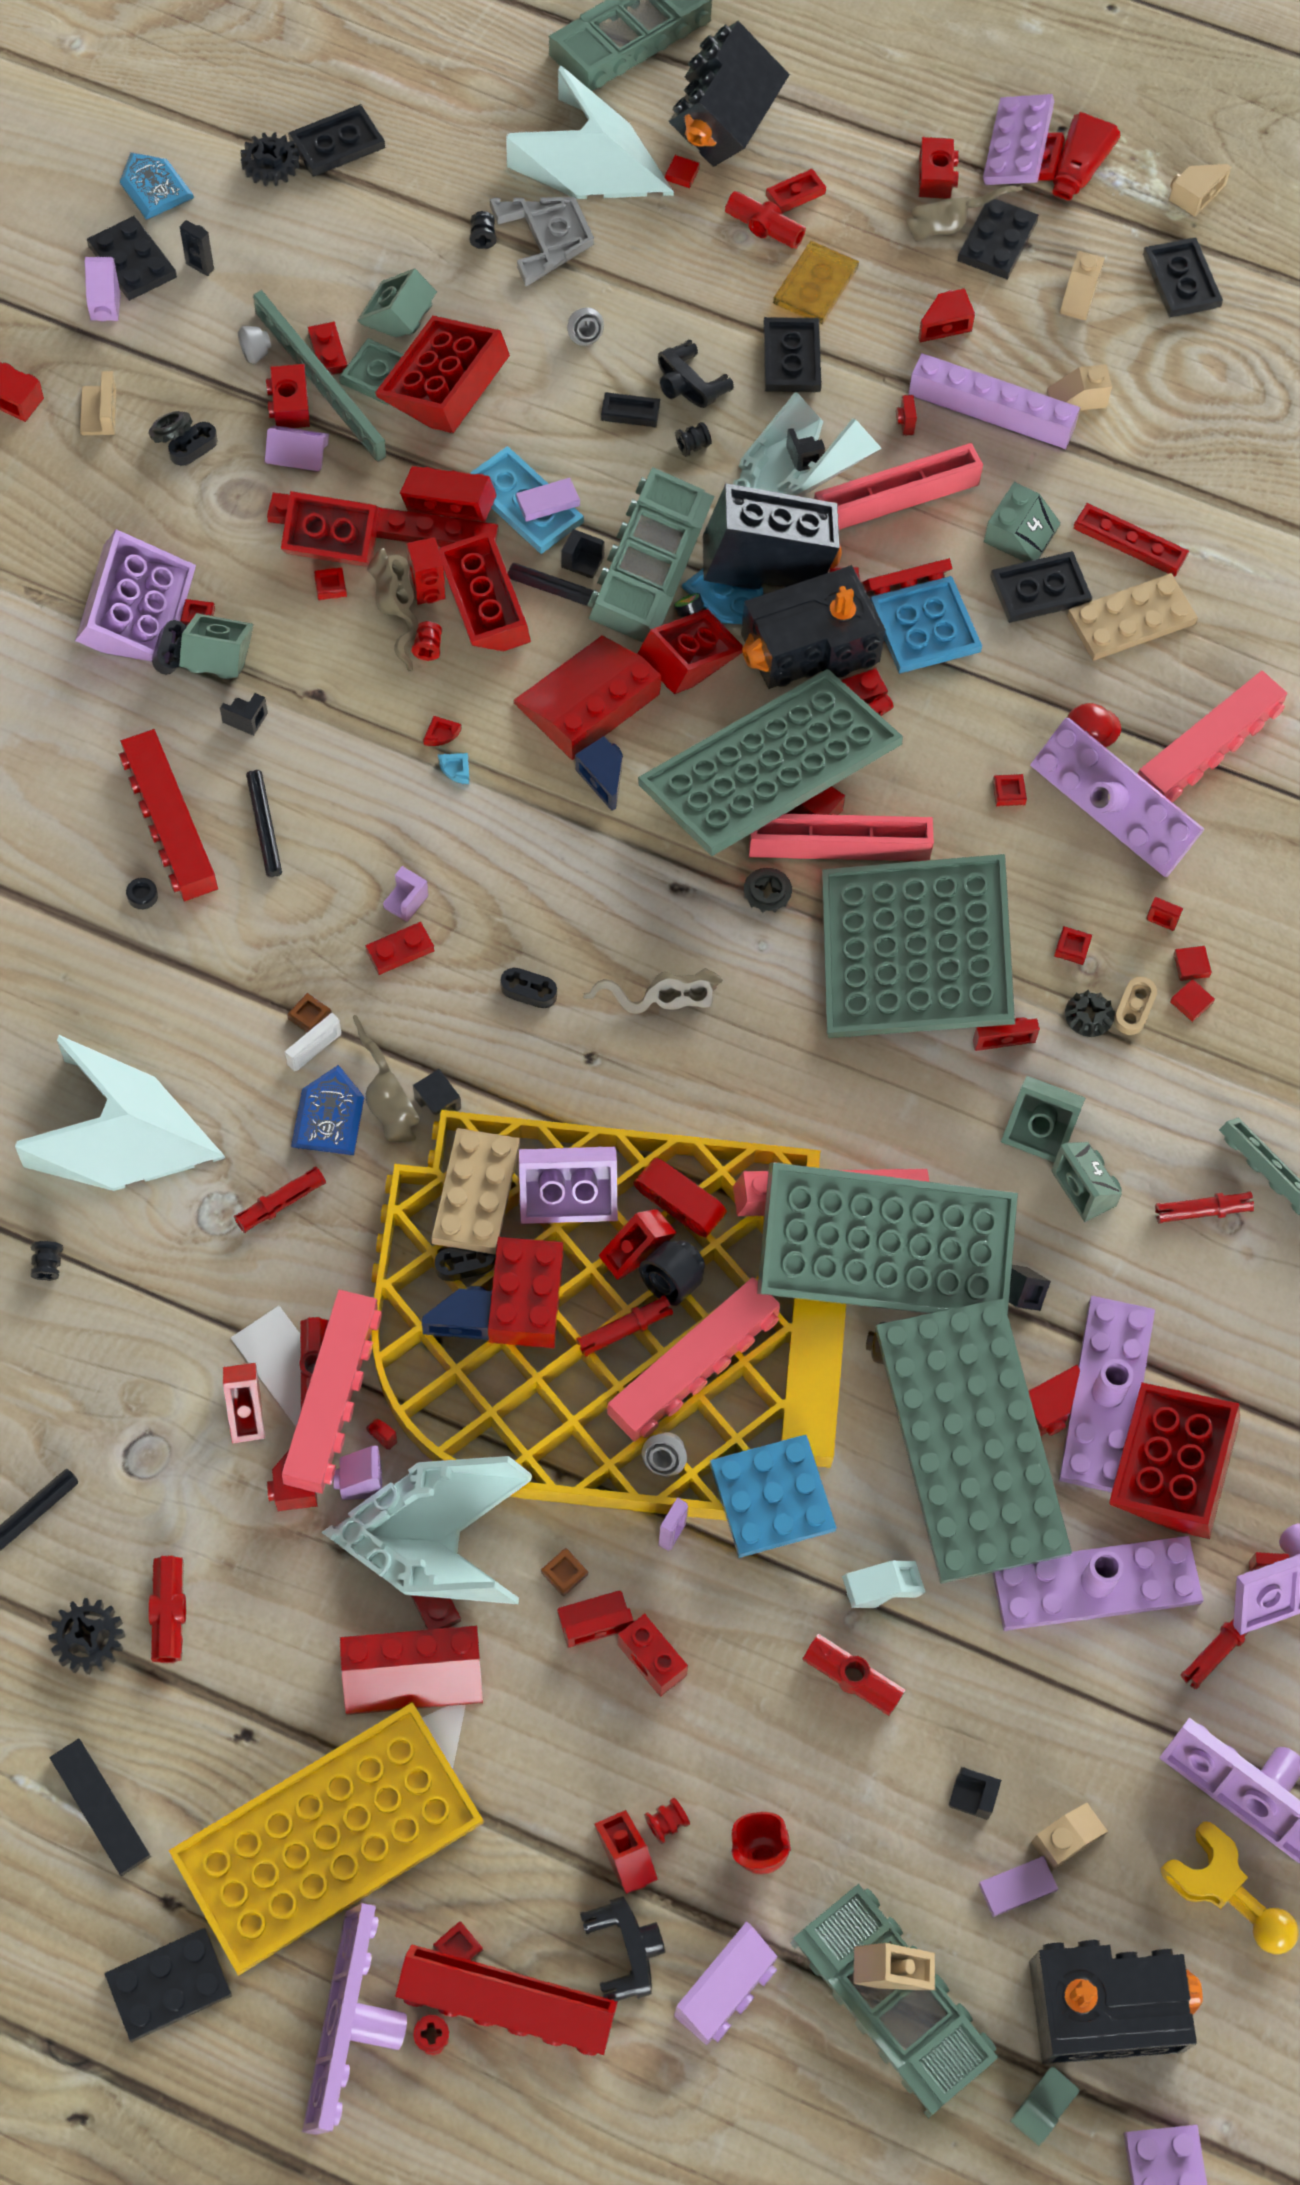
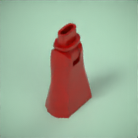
M1083 112L1073 116L1053 182L1055 186L1052 193L1055 196L1071 200L1074 194H1078L1080 189L1089 183L1096 170L1121 138V132L1116 124Z

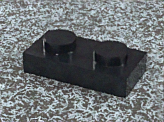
M185 220L179 227L185 263L202 274L209 276L214 270L209 232L202 226Z

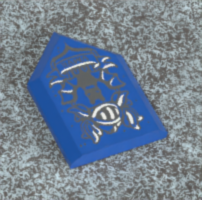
M339 1065L302 1089L291 1148L346 1155L355 1154L365 1098Z

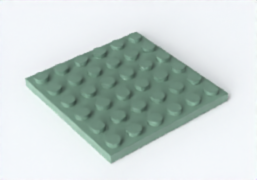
M1005 854L822 869L828 1038L1015 1024Z

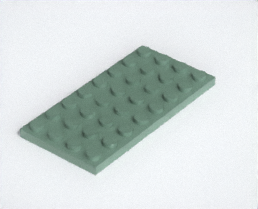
M827 669L639 776L638 783L711 856H714L903 744V736Z
M775 1162L769 1163L757 1294L929 1314L1003 1299L1008 1315L1018 1193Z
M998 1299L877 1324L875 1331L940 1584L1070 1556L1072 1554L1070 1542L1004 1300Z

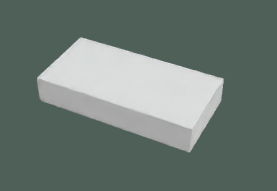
M333 1013L329 1014L285 1051L287 1065L294 1072L298 1071L341 1035L340 1020Z

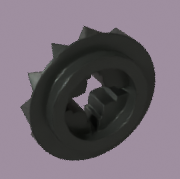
M170 412L159 417L152 424L148 433L155 443H167L169 440H175L178 436H183L184 432L191 428L193 420L187 412Z
M774 868L757 869L746 878L744 883V899L748 900L751 908L756 907L762 913L765 911H773L775 913L779 908L786 907L792 896V885L789 878L783 872ZM770 882L773 893L766 899L763 896L764 892L762 890H765Z
M1089 989L1080 994L1076 992L1065 1008V1018L1068 1025L1073 1031L1083 1036H1100L1111 1028L1114 1021L1115 1011L1111 1006V1000H1106L1101 992L1098 994L1090 993ZM1088 1004L1094 1012H1098L1095 1013L1092 1022L1088 1013H1083L1086 1011Z

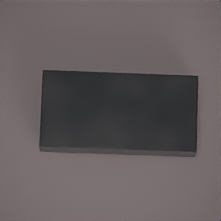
M605 392L601 421L657 428L660 399Z

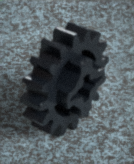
M264 132L260 139L253 136V143H244L245 150L240 151L242 170H245L247 178L253 176V183L256 184L262 180L264 186H267L269 182L273 181V184L278 186V180L282 179L284 182H288V175H296L295 169L300 167L299 150L295 148L294 141L287 142L286 135L277 138V133L273 132L271 137H267V134Z
M84 1598L83 1604L80 1607L72 1601L70 1602L71 1611L67 1613L60 1609L58 1612L62 1620L60 1622H51V1626L57 1631V1633L50 1634L48 1637L51 1643L57 1644L51 1648L54 1656L61 1655L58 1660L61 1666L64 1667L70 1663V1669L73 1673H77L80 1666L84 1668L87 1675L91 1674L92 1666L95 1665L100 1671H103V1662L106 1659L112 1663L116 1661L112 1654L113 1651L123 1650L122 1644L117 1641V1639L126 1637L124 1630L118 1628L123 1622L120 1616L113 1617L115 1610L112 1606L103 1610L104 1604L100 1599L96 1601L94 1606H91L88 1598ZM92 1615L100 1618L97 1620H92L86 1618L85 1616ZM73 1623L70 1633L66 1634L68 1627ZM83 1625L90 1632L92 1647L84 1640ZM109 1638L105 1647L100 1650L104 1640ZM82 1652L88 1654L89 1657H79L74 1654Z

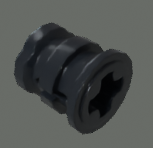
M487 211L476 212L470 219V244L477 249H489L496 244L497 240L494 226L495 218Z
M704 422L698 423L695 428L694 426L686 428L685 432L681 429L675 432L678 448L685 457L690 456L691 450L696 452L701 450L702 446L709 447L712 444L710 432Z
M52 1241L32 1243L30 1248L35 1254L31 1257V1264L34 1266L31 1269V1277L46 1281L59 1279L60 1271L57 1270V1267L61 1265V1257L58 1256V1253L63 1251V1245Z

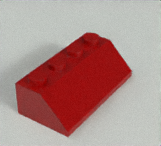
M492 531L439 548L446 578L472 646L507 651L530 643L531 639L527 622Z
M477 1625L340 1637L341 1673L346 1715L397 1711L412 1702L416 1709L483 1703Z

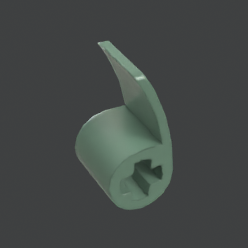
M1051 2067L1013 2115L1010 2122L1040 2146L1080 2090L1056 2068Z

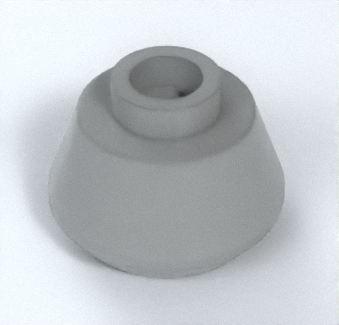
M581 308L570 315L567 331L574 343L588 346L595 343L601 337L604 330V321L598 311L592 308Z
M242 326L239 329L238 338L247 362L256 364L268 354L267 348L271 347L267 331L262 332L260 327Z
M664 1432L650 1437L645 1442L642 1448V1459L647 1468L653 1473L670 1477L683 1470L687 1461V1453L684 1443L679 1436L670 1432Z

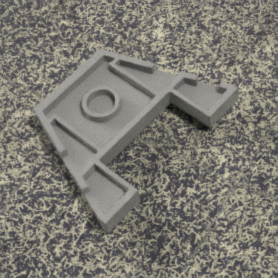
M575 197L540 198V201H525L524 198H514V202H500V198L490 199V208L498 225L525 218L540 249L541 254L517 260V268L525 286L530 285L594 245L593 234Z

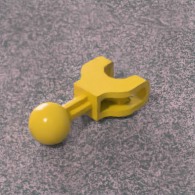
M1201 1822L1196 1828L1195 1837L1196 1841L1207 1853L1209 1865L1202 1870H1193L1179 1860L1172 1859L1165 1862L1161 1867V1874L1164 1880L1185 1900L1192 1902L1209 1901L1220 1910L1229 1902L1253 1924L1254 1939L1265 1952L1284 1954L1290 1951L1295 1946L1299 1936L1298 1925L1294 1917L1281 1908H1265L1242 1887L1248 1876L1239 1867V1855L1235 1842L1211 1822Z

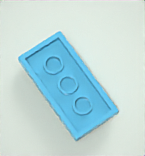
M508 446L469 473L490 476L497 494L491 508L540 554L584 523V516L576 508L525 521L516 500V493L548 483Z

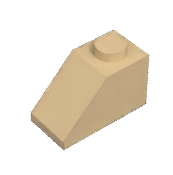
M1228 164L1189 166L1182 174H1176L1171 181L1170 188L1172 190L1169 201L1195 217L1226 186L1231 166Z
M1078 251L1059 314L1086 321L1100 280L1104 257Z
M1107 364L1078 367L1047 388L1048 397L1080 407L1079 411L1107 408L1112 390Z
M1085 1803L1042 1830L1031 1843L1041 1857L1044 1856L1049 1869L1053 1872L1105 1835L1108 1830L1089 1804Z
M889 1943L854 1946V1984L879 1989L935 1990V1953Z

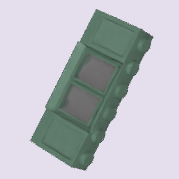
M605 0L581 14L577 20L549 35V56L588 89L593 91L604 86L615 77L623 75L635 65L643 63L657 52L665 50L679 39L685 38L699 27L705 26L711 21L712 0Z
M654 467L651 468L647 479L641 477L635 492L640 497L638 501L632 499L626 513V516L631 517L629 523L622 522L616 537L621 539L619 546L615 544L612 546L607 561L612 562L609 569L604 567L597 583L602 585L600 592L593 591L588 606L593 609L588 619L640 642H644L651 629L663 625L715 496L704 492V489Z
M858 1883L793 1937L790 1944L794 1949L797 1947L801 1949L809 1959V1966L817 1976L821 1975L833 1990L832 1995L839 2005L844 2004L856 2019L855 2025L862 2034H868L880 2049L878 2052L879 2056L886 2064L891 2063L902 2077L901 2083L910 2094L913 2092L927 2109L924 2114L927 2118H930L999 2058L994 2052L997 2049L984 2032L979 2034L971 2024L973 2018L961 2003L954 2004L947 1995L950 1991L948 1986L937 1974H935V1990L930 1991L879 1989L854 1984V1946L889 1943L909 1948L901 1938L903 1931L892 1917L886 1918L878 1908L880 1902L868 1888L864 1890Z

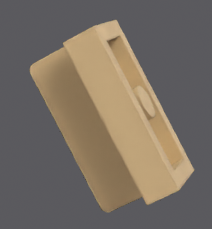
M102 371L101 386L82 387L81 435H115L117 388L113 371Z

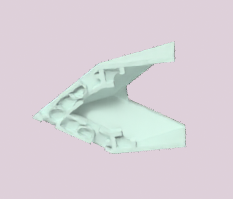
M562 66L558 68V100L584 112L588 119L581 130L509 133L506 136L508 168L576 199H587V195L604 194V198L647 196V193L663 192V196L674 195L673 189L631 124Z
M795 392L743 455L739 464L742 472L739 480H734L733 485L803 497L880 450L881 447L860 423L853 418L817 463L812 461L809 463L810 471L809 469L803 471L796 470L786 447L787 430L794 428L798 439L812 436L816 441L819 439L824 421Z
M61 1035L58 1036L57 1042L64 1062L77 1065L107 1099L101 1117L17 1141L15 1145L24 1168L112 1191L126 1188L125 1185L145 1180L147 1182L195 1168L194 1165L213 1160V1162L225 1159L223 1153L155 1077Z
M509 1456L418 1462L408 1469L409 1474L395 1484L390 1482L348 1513L349 1517L337 1526L331 1525L322 1531L324 1535L405 1595L518 1604L519 1597L458 1554L460 1531L529 1483L532 1474Z

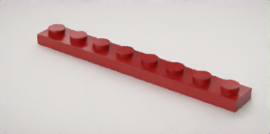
M272 493L267 513L268 522L285 525L290 494ZM378 507L381 512L376 538L414 542L435 537L438 547H444L492 531L495 542L497 541L498 524Z

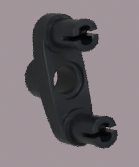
M690 339L679 346L669 347L658 353V364L664 374L660 378V387L669 399L682 395L696 406L705 408L714 403L716 398L728 391L730 392L734 388V383L730 377L728 378L727 374H723L721 377L708 383L684 362L698 355V348L695 343L692 344Z
M624 1896L610 1900L608 1905L580 1912L581 1920L583 1923H586L583 1924L586 1935L614 1925L621 1928L632 1970H630L629 1975L600 1983L601 1992L603 1993L616 1990L603 1995V1998L620 2001L633 1996H637L639 1999L651 1995L652 1978L649 1958L666 1953L658 1923L653 1922L639 1927Z

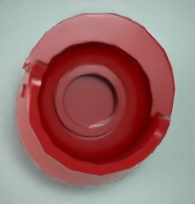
M1096 703L1081 704L1070 711L1066 717L1074 721L1105 748L1115 743L1121 734V724L1118 717L1113 712Z
M754 1812L738 1818L732 1827L731 1852L733 1859L743 1868L754 1874H769L782 1867L791 1851L790 1838L783 1818L772 1812Z

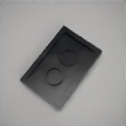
M361 104L288 132L289 141L295 142V148H298L300 158L313 177L385 148L384 138Z
M993 199L984 204L958 254L957 261L1008 280L1038 222L1039 214L998 199Z
M135 216L87 238L88 247L96 257L114 258L119 288L129 301L177 278L175 268Z
M1196 237L1144 248L1143 256L1169 318L1220 308L1222 306V296Z
M764 317L765 391L821 392L819 318Z
M1073 551L991 571V580L1009 623L1071 609L1092 601V595Z
M205 1927L104 1973L131 2043L232 1997Z

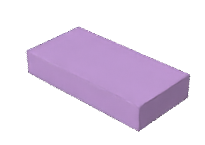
M571 478L516 493V500L525 521L580 506V499Z
M679 1498L675 1500L660 1526L659 1546L668 1551L672 1549L686 1525L688 1503Z
M1044 1856L979 1883L992 1917L1058 1890Z

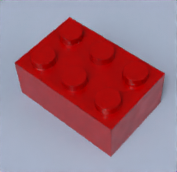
M290 491L281 550L289 555L368 567L374 554L381 511L373 504Z
M498 1237L488 1325L489 1343L555 1348L563 1266V1242Z

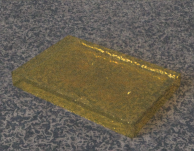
M810 240L775 294L773 304L805 318H819V324L822 325L857 271L859 261Z

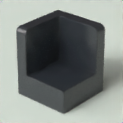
M794 428L787 430L786 447L795 469L798 471L810 469L809 463L811 461L817 463L825 453L822 439L815 441L812 436L798 439Z
M573 529L561 550V567L588 578H594L604 559V540Z
M254 693L249 702L235 698L231 706L222 703L220 707L222 723L254 736L268 714L265 697Z
M440 1069L413 1085L414 1099L421 1108L426 1105L434 1115H437L441 1110H445L449 1106L456 1112L461 1109L460 1095Z
M1012 1265L1009 1303L1017 1308L1041 1311L1051 1281L1028 1267Z
M961 1767L955 1780L949 1807L988 1820L993 1812L1002 1780Z

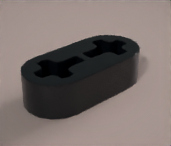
M199 422L188 431H185L183 436H178L175 440L172 439L168 445L171 461L176 465L186 466L213 449L218 442L216 428L209 422Z
M169 621L159 633L152 656V664L156 671L161 674H171L179 667L182 633L186 629L185 624L180 621ZM171 631H175L178 638L174 643L171 642L173 636ZM167 652H170L168 658L170 664L165 663V657H163Z
M515 967L508 968L501 975L502 993L510 999L538 1008H549L557 1000L556 983L548 977ZM519 979V984H516L514 988L509 987V982ZM543 988H547L548 994H545L544 997H539L538 992H541Z
M453 1247L446 1248L436 1255L435 1272L440 1279L447 1282L485 1274L494 1267L495 1254L482 1252L486 1256V1262L480 1263L479 1259H476L477 1251ZM451 1259L452 1264H454V1270L448 1271V1268L445 1266V1260Z

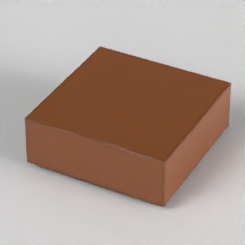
M306 993L287 1016L288 1020L308 1033L332 1012L326 1005Z
M564 1548L541 1569L544 1577L563 1597L588 1576L587 1569L567 1548Z

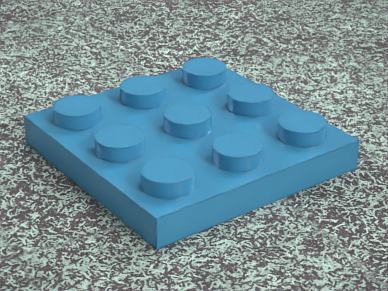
M952 576L870 597V601L886 629L884 639L899 674L980 653L982 650L981 641Z
M806 1434L710 1460V1467L739 1558L836 1532L837 1527Z

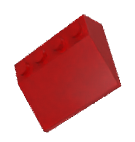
M433 315L375 392L376 397L432 429L454 433L510 356L502 332L493 328Z
M601 635L514 699V704L573 760L575 759V754L607 735L658 697L661 689V675L642 656Z
M1141 1382L1109 1505L1176 1532L1210 1539L1241 1419L1239 1403Z

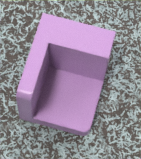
M402 866L395 874L396 887L383 902V907L408 922L428 897V886L425 879Z

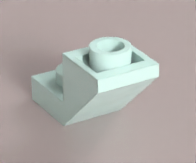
M892 1560L842 1576L852 1608H877L893 1597L917 1598L925 1593L916 1561Z

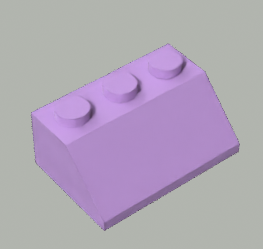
M615 1147L519 1149L521 1224L618 1221L617 1158Z
M748 1922L742 1926L676 2006L674 2017L706 2046L712 2038L717 2043L731 2027L727 2022L735 2010L742 2014L754 1999L750 1994L758 1982L765 1986L777 1971L773 1966L777 1955Z

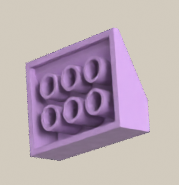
M116 529L103 546L75 641L102 653L152 661L161 629L171 620H181L185 599H187L196 565ZM171 631L173 634L171 642L174 643L176 632ZM167 652V653L163 656V657H165V663H168V662H169V661H168V658H169L170 652Z

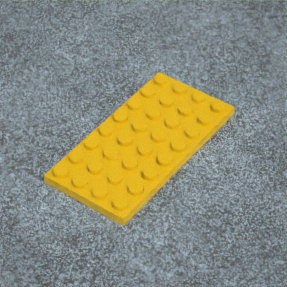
M412 1702L168 1851L239 1976L484 1823V1820Z

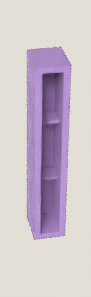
M921 353L912 372L908 394L1063 449L1067 448L1075 430L1080 410L1078 406Z

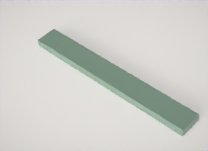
M262 290L253 294L257 316L297 364H304L306 376L372 457L377 461L386 458L385 440L266 294Z

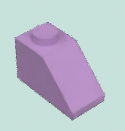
M85 257L86 300L90 320L118 321L121 293L114 258Z
M370 1446L340 1457V1469H335L334 1489H340L342 1500L368 1499L382 1489V1465L378 1446Z

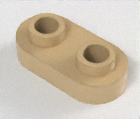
M1136 977L1127 984L1114 1017L1116 1028L1123 1034L1135 1035L1144 1028L1157 996V988L1153 981L1146 977ZM1140 993L1144 998H1137L1135 994ZM1125 1019H1132L1134 1023L1129 1024L1125 1021Z

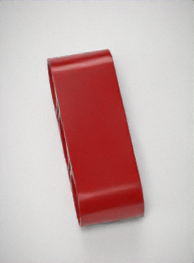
M653 1158L633 1182L635 1188L644 1197L703 1238H707L727 1214L726 1208L719 1200L659 1158Z

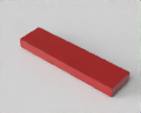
M1086 503L1073 526V529L1168 574L1172 573L1174 577L1178 574L1189 554V550L1089 503Z

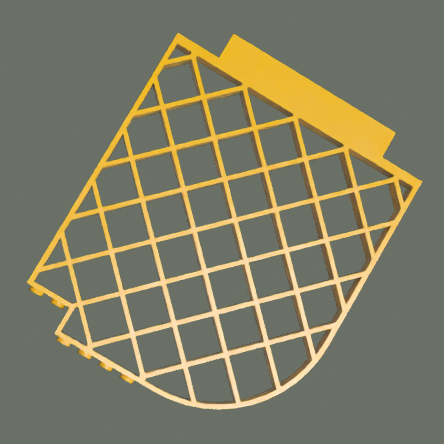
M441 1110L440 1121H434L432 1140L437 1141L435 1150L429 1151L428 1167L394 1164L393 1175H387L385 1194H390L388 1204L382 1205L381 1223H385L384 1234L378 1233L376 1253L381 1254L379 1264H373L371 1282L376 1283L374 1298L377 1299L378 1311H382L384 1299L388 1300L411 1330L380 1352L379 1325L377 1331H371L372 1349L378 1380L394 1418L408 1438L432 1461L457 1460L452 1457L455 1453L492 1427L517 1457L515 1461L528 1470L537 1481V1483H527L510 1495L511 1497L668 1514L677 1497L691 1488L701 1501L681 1499L688 1503L687 1517L727 1521L722 1503L701 1480L712 1471L710 1460L750 1450L746 1444L778 1419H782L780 1441L806 1434L816 1466L832 1467L846 1304L793 1298L791 1323H788L779 1312V1320L773 1326V1329L776 1331L775 1334L746 1356L737 1351L730 1358L732 1367L696 1395L692 1393L687 1395L689 1400L683 1403L675 1414L670 1417L666 1416L658 1422L659 1426L647 1438L641 1436L613 1458L609 1459L583 1427L608 1408V1403L712 1313L707 1314L691 1294L680 1305L696 1324L664 1348L649 1330L644 1332L639 1330L633 1333L652 1357L621 1381H618L595 1353L588 1355L586 1358L583 1356L579 1348L581 1346L576 1341V1338L581 1336L559 1310L556 1329L572 1348L537 1373L515 1345L489 1343V1340L456 1364L433 1335L423 1334L422 1322L397 1293L433 1267L435 1269L436 1255L440 1251L450 1248L441 1245H434L432 1247L409 1219L442 1195L447 1171L442 1173V1165L448 1130L456 1131L457 1128L509 1137L536 1139L546 1149L564 1148L560 1142L574 1143L569 1148L615 1147L632 1166L631 1169L617 1178V1198L634 1186L633 1182L653 1158H659L667 1162L677 1154L694 1156L711 1175L699 1184V1187L710 1195L719 1188H722L735 1203L733 1186L736 1180L734 1177L753 1163L769 1164L775 1162L819 1168L821 1150ZM638 1150L653 1153L644 1158ZM717 1159L732 1161L723 1167ZM515 1173L512 1178L505 1214L520 1204V1181ZM401 1183L426 1185L398 1205ZM618 1211V1221L609 1222L619 1232L628 1221ZM661 1212L670 1225L676 1221L667 1212ZM747 1216L717 1239L711 1234L707 1238H703L684 1225L704 1248L699 1253L704 1259L705 1266L714 1260L738 1288H741L750 1280L726 1250L755 1228L763 1234L764 1216ZM584 1222L539 1223L545 1232L534 1240L563 1242V1252L580 1271L578 1275L560 1287L559 1307L591 1284L616 1313V1315L600 1326L602 1327L631 1313V1308L636 1306L641 1308L658 1299L648 1290L629 1305L622 1300L602 1276L609 1271L603 1261L599 1258L594 1263H591L567 1235ZM399 1226L422 1255L387 1279L394 1228ZM445 1262V1266L448 1268V1271H452L451 1268ZM494 1269L471 1286H479L485 1288L486 1291H491L493 1288ZM461 1280L445 1281L453 1292L458 1289H467ZM422 1342L446 1372L400 1406L389 1385L384 1369ZM784 1343H789L785 1396L783 1400L754 1366ZM502 1350L527 1381L491 1407L467 1378V1375ZM582 1359L608 1390L573 1416L547 1384ZM742 1376L770 1409L737 1434L710 1403V1400ZM457 1384L482 1415L441 1446L437 1447L424 1436L409 1418ZM535 1393H538L563 1424L531 1449L527 1450L504 1423L502 1418ZM699 1410L726 1443L694 1468H691L686 1462L683 1470L678 1473L681 1478L659 1495L638 1494L619 1470L642 1453V1448L650 1437L670 1432ZM573 1435L599 1468L575 1487L556 1485L537 1462ZM609 1479L619 1492L598 1490L596 1488Z

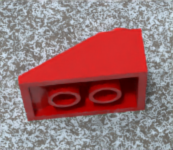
M709 609L651 629L637 654L642 656L661 675V681L675 695L695 687L742 654L743 645Z

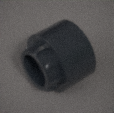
M683 1240L665 1241L640 1263L639 1272L647 1288L658 1299L665 1295L670 1305L677 1306L703 1282L705 1262L699 1251L690 1243Z

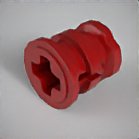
M430 621L419 623L416 631L417 634L415 635V643L411 648L412 654L424 661L438 659L440 656L439 647L441 645L442 627Z
M675 1798L669 1800L668 1806L661 1805L656 1808L657 1813L651 1815L647 1812L644 1814L651 1832L661 1844L665 1843L666 1835L670 1834L673 1836L679 1832V1827L690 1825L688 1816Z
M436 2015L422 2017L414 2027V2041L419 2049L423 2050L426 2054L436 2055L441 2053L449 2040L447 2023ZM435 2027L436 2032L442 2034V2036L436 2037V2044L433 2045L428 2043L427 2038H422L423 2035L428 2034V2028Z

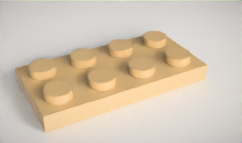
M1172 573L1071 608L1067 614L1093 661L1195 625L1198 619Z
M457 1128L432 1234V1244L496 1254L497 1240L501 1234L520 1146V1138Z

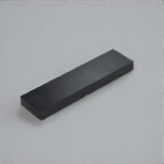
M80 1738L49 1757L121 1877L152 1857Z

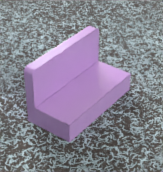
M273 425L267 430L265 463L320 471L322 469L323 449L328 446L329 434Z

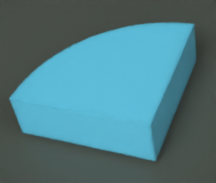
M468 753L438 754L440 768L449 779L461 784H470Z

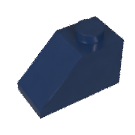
M603 736L575 754V770L608 808L613 811L617 807L623 754L615 743L611 744Z
M470 1286L467 1289L456 1290L422 1317L423 1334L489 1340L488 1325L492 1291H486L485 1288L479 1286Z

